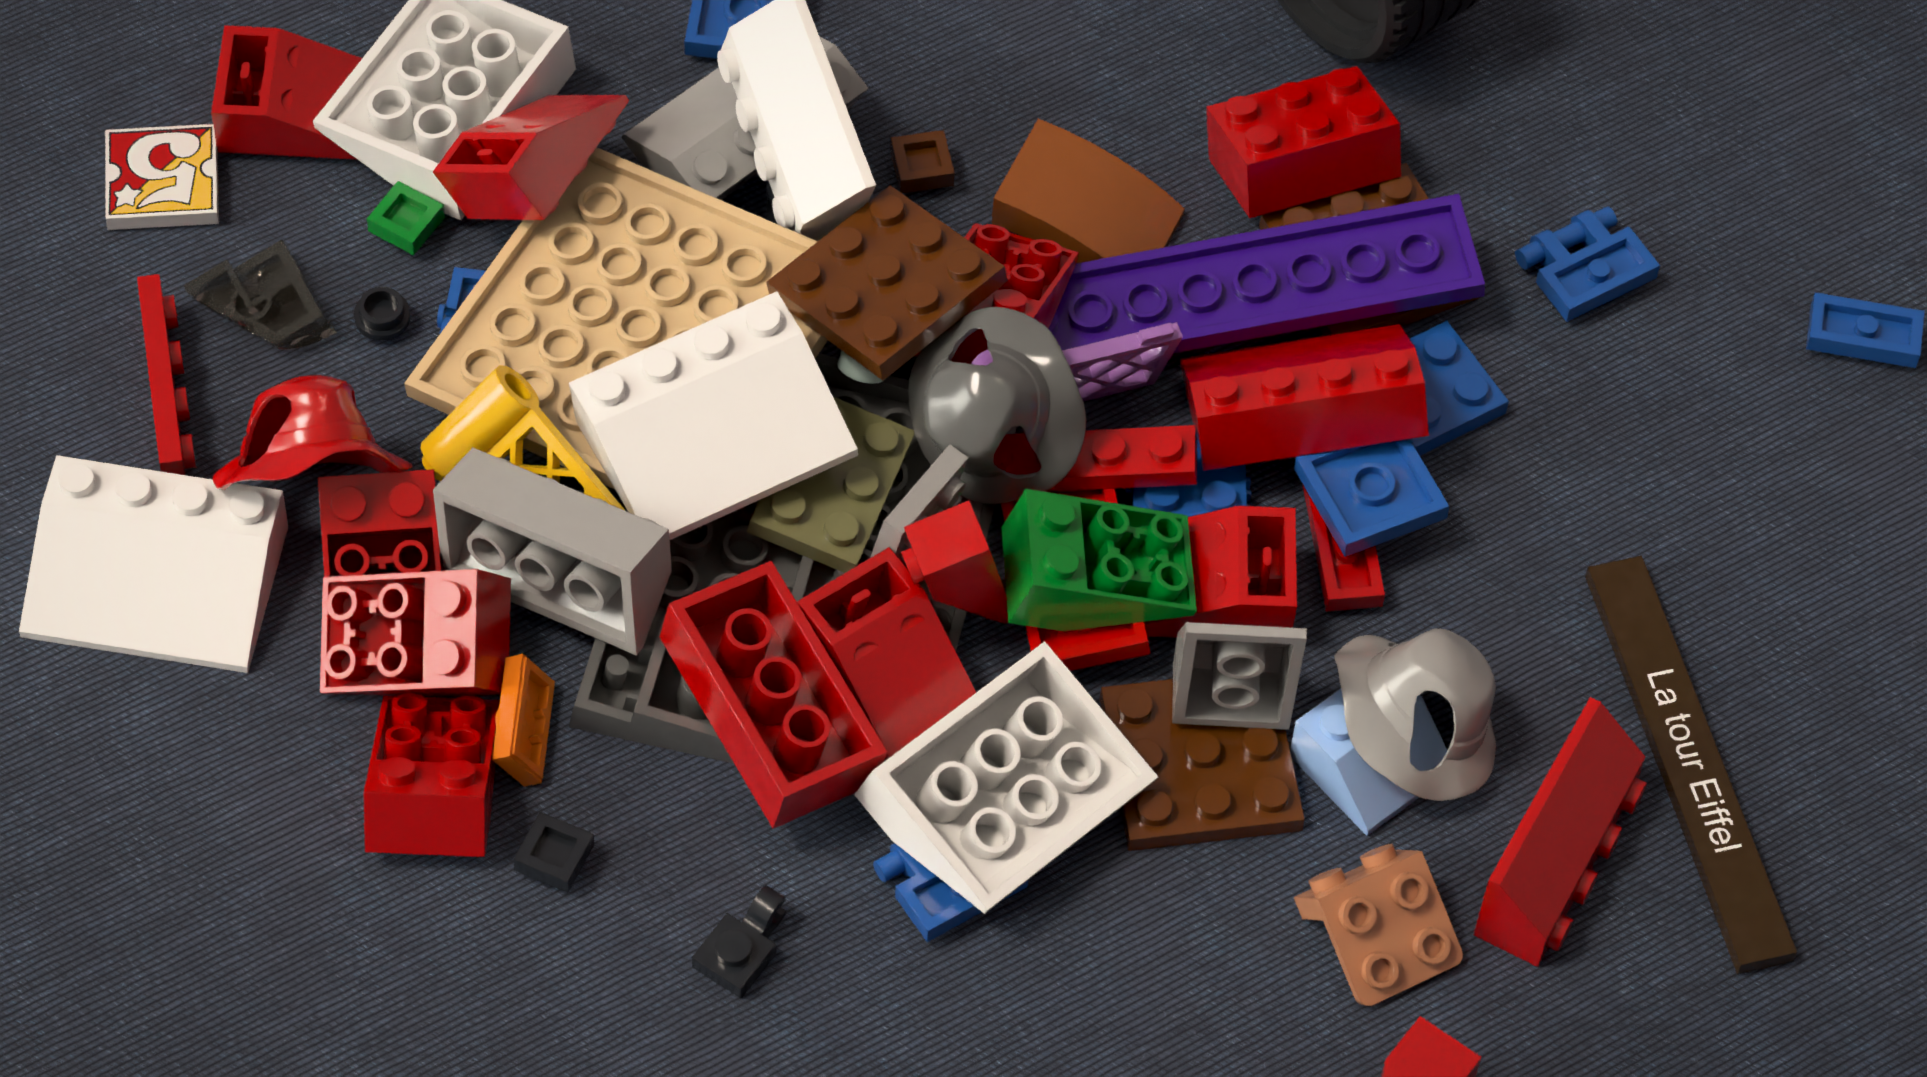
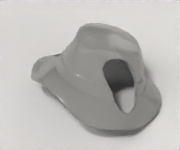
M1436 628L1399 644L1375 635L1358 636L1347 642L1334 655L1342 690L1348 735L1355 750L1369 766L1405 791L1434 801H1446L1467 796L1485 784L1492 773L1495 762L1496 739L1489 716L1494 701L1496 682L1490 665L1474 645L1452 631ZM1424 691H1435L1445 697L1452 707L1454 733L1450 747L1442 761L1433 769L1419 771L1410 763L1414 707L1417 696Z

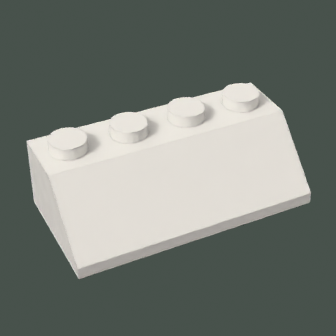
M774 0L730 27L722 49L718 51V66L723 80L726 83L732 82L738 98L736 100V114L739 124L744 132L750 131L755 143L754 161L757 172L763 181H769L775 198H773L772 206L775 220L780 226L819 241L868 203L876 184L805 0Z

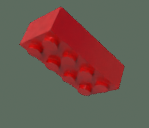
M772 560L668 604L659 637L773 829L857 792L870 773L884 762L887 754L886 748Z

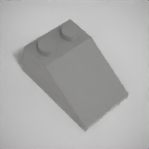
M1186 622L1177 634L1173 661L1172 723L1289 730L1306 646L1307 629Z

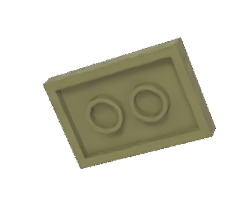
M833 397L858 449V456L760 499L749 522L747 533L846 573L858 566L915 433L913 429Z

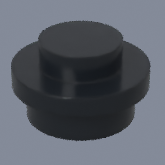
M383 286L375 287L366 291L357 302L354 309L355 324L361 334L370 339L379 341L390 340L398 337L407 329L410 323V308L407 301L396 290Z

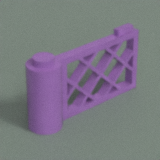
M1177 322L1142 329L1136 333L1062 350L1071 368L1084 402L1155 384L1183 336ZM986 350L979 353L971 364L986 366L993 362L989 351Z

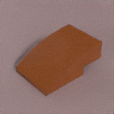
M1038 118L993 198L992 224L1002 226L1008 231L1034 240L1048 239L1055 241L1063 248L1079 252L1077 263L1167 247L1184 216L1185 208L1161 187L1118 157L1063 128Z

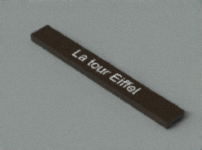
M1637 556L1589 566L1585 576L1737 974L1794 962L1797 950L1643 557Z

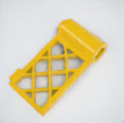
M504 365L496 367L421 442L422 464L426 470L434 469L435 479L440 482L472 448L503 459L510 453V463L535 474L547 475V478L554 479L559 483L560 476L575 477L583 486L584 494L602 499L608 504L626 511L539 408V398L530 383L510 367ZM534 429L547 443V466L523 464V440ZM560 460L567 468L560 467Z

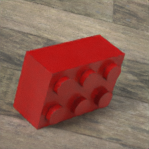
M1358 66L1347 69H1335L1325 75L1299 82H1287L1277 88L1247 96H1235L1225 102L1206 106L1209 160L1249 218L1401 177L1400 122Z

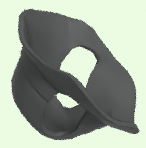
M982 308L962 317L922 349L917 356L911 370L908 387L913 430L924 456L931 465L949 444L968 457L960 478L966 483V487L961 494L962 496L985 504L1008 503L1019 500L1025 489L1044 492L1052 489L1072 469L1080 454L1085 436V407L1071 368L1056 338L1041 322L1020 311L1009 308ZM982 329L993 362L985 366L951 361L959 345L973 332ZM1021 426L1030 447L1036 453L1041 463L1040 471L1028 475H1016L1006 472L994 464V454L1002 439L1012 427Z

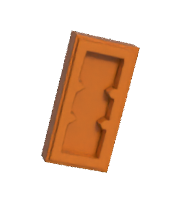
M524 654L506 657L500 704L495 716L496 734L492 760L521 785L526 787L542 783L555 681Z

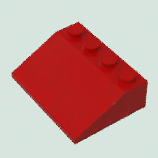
M1400 324L1180 358L1193 425H1196L1203 471L1429 436L1423 373L1416 348Z

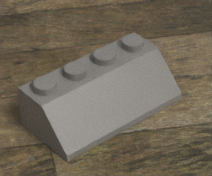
M820 37L848 110L868 90V87L838 47ZM719 68L624 133L621 137L644 168L719 200L724 199L758 174L754 161L755 143L750 131L744 132L739 124L736 114V100L738 98L732 82L726 83L723 80Z
M472 448L433 489L442 571L480 569L511 578V602L637 655L645 644L672 571L669 529L658 525L650 519L641 518L612 506L602 499L593 498L564 486L554 479L545 478L516 466L506 459Z

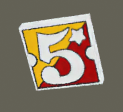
M213 124L105 130L106 223L108 230L219 224L218 152Z

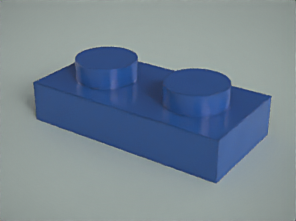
M1815 292L1810 307L1806 350L1916 368L1921 356L1925 311Z

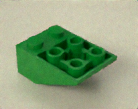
M1025 489L1001 527L1008 623L1057 631H1071L1194 616L1197 612L1187 515Z

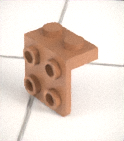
M1393 844L1380 846L1360 856L1363 865L1346 873H1343L1342 868H1335L1311 878L1308 881L1311 889L1293 897L1302 919L1324 922L1353 996L1357 1003L1365 1006L1377 1004L1453 968L1461 962L1463 957L1462 949L1423 852L1395 850Z

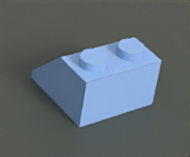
M1341 689L1296 720L1290 748L1291 758L1366 836L1420 798L1398 787L1378 773L1355 750L1346 727ZM1419 695L1414 707L1410 763L1417 770L1425 771L1435 768L1442 761L1447 749L1423 698Z

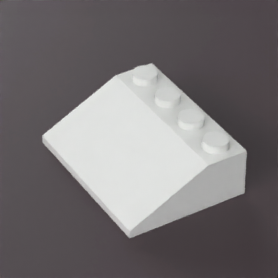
M408 0L313 120L314 128L393 186L399 181L444 204L445 214L462 220L465 214L434 175V169L461 132L548 95H557L576 70L569 28L503 0Z
M777 291L569 382L576 422L627 511L668 528L670 540L858 456L855 442L804 334Z
M56 455L41 504L19 628L20 637L248 673L288 531L283 490L234 483L226 490L216 488L212 479Z
M1044 641L875 768L855 793V797L894 843L985 914L1152 784L1158 776Z

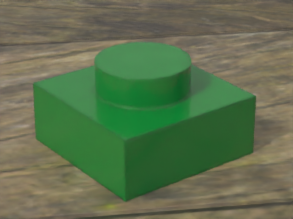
M397 181L367 217L368 232L415 255L445 218L444 204Z

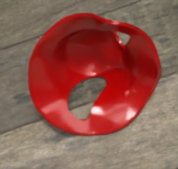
M307 375L284 381L257 396L246 428V436L243 437L240 455L220 468L213 475L212 479L217 489L226 490L232 484L242 481L266 480L273 482L290 479L308 470L314 464L328 462L369 466L379 473L406 471L412 468L413 465L376 444L370 427L367 426L365 419L356 406L354 388L348 382L330 376Z

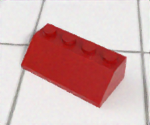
M1592 697L1589 698L1489 878L1473 935L1536 967L1539 966L1548 948L1557 952L1560 950L1573 923V919L1567 917L1566 914L1573 901L1581 905L1585 904L1598 877V873L1591 870L1598 855L1607 860L1609 859L1623 830L1622 827L1616 825L1617 820L1623 810L1630 814L1634 813L1647 786V782L1639 779L1645 755L1600 701Z

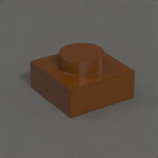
M944 130L890 138V152L901 193L954 186L955 172Z

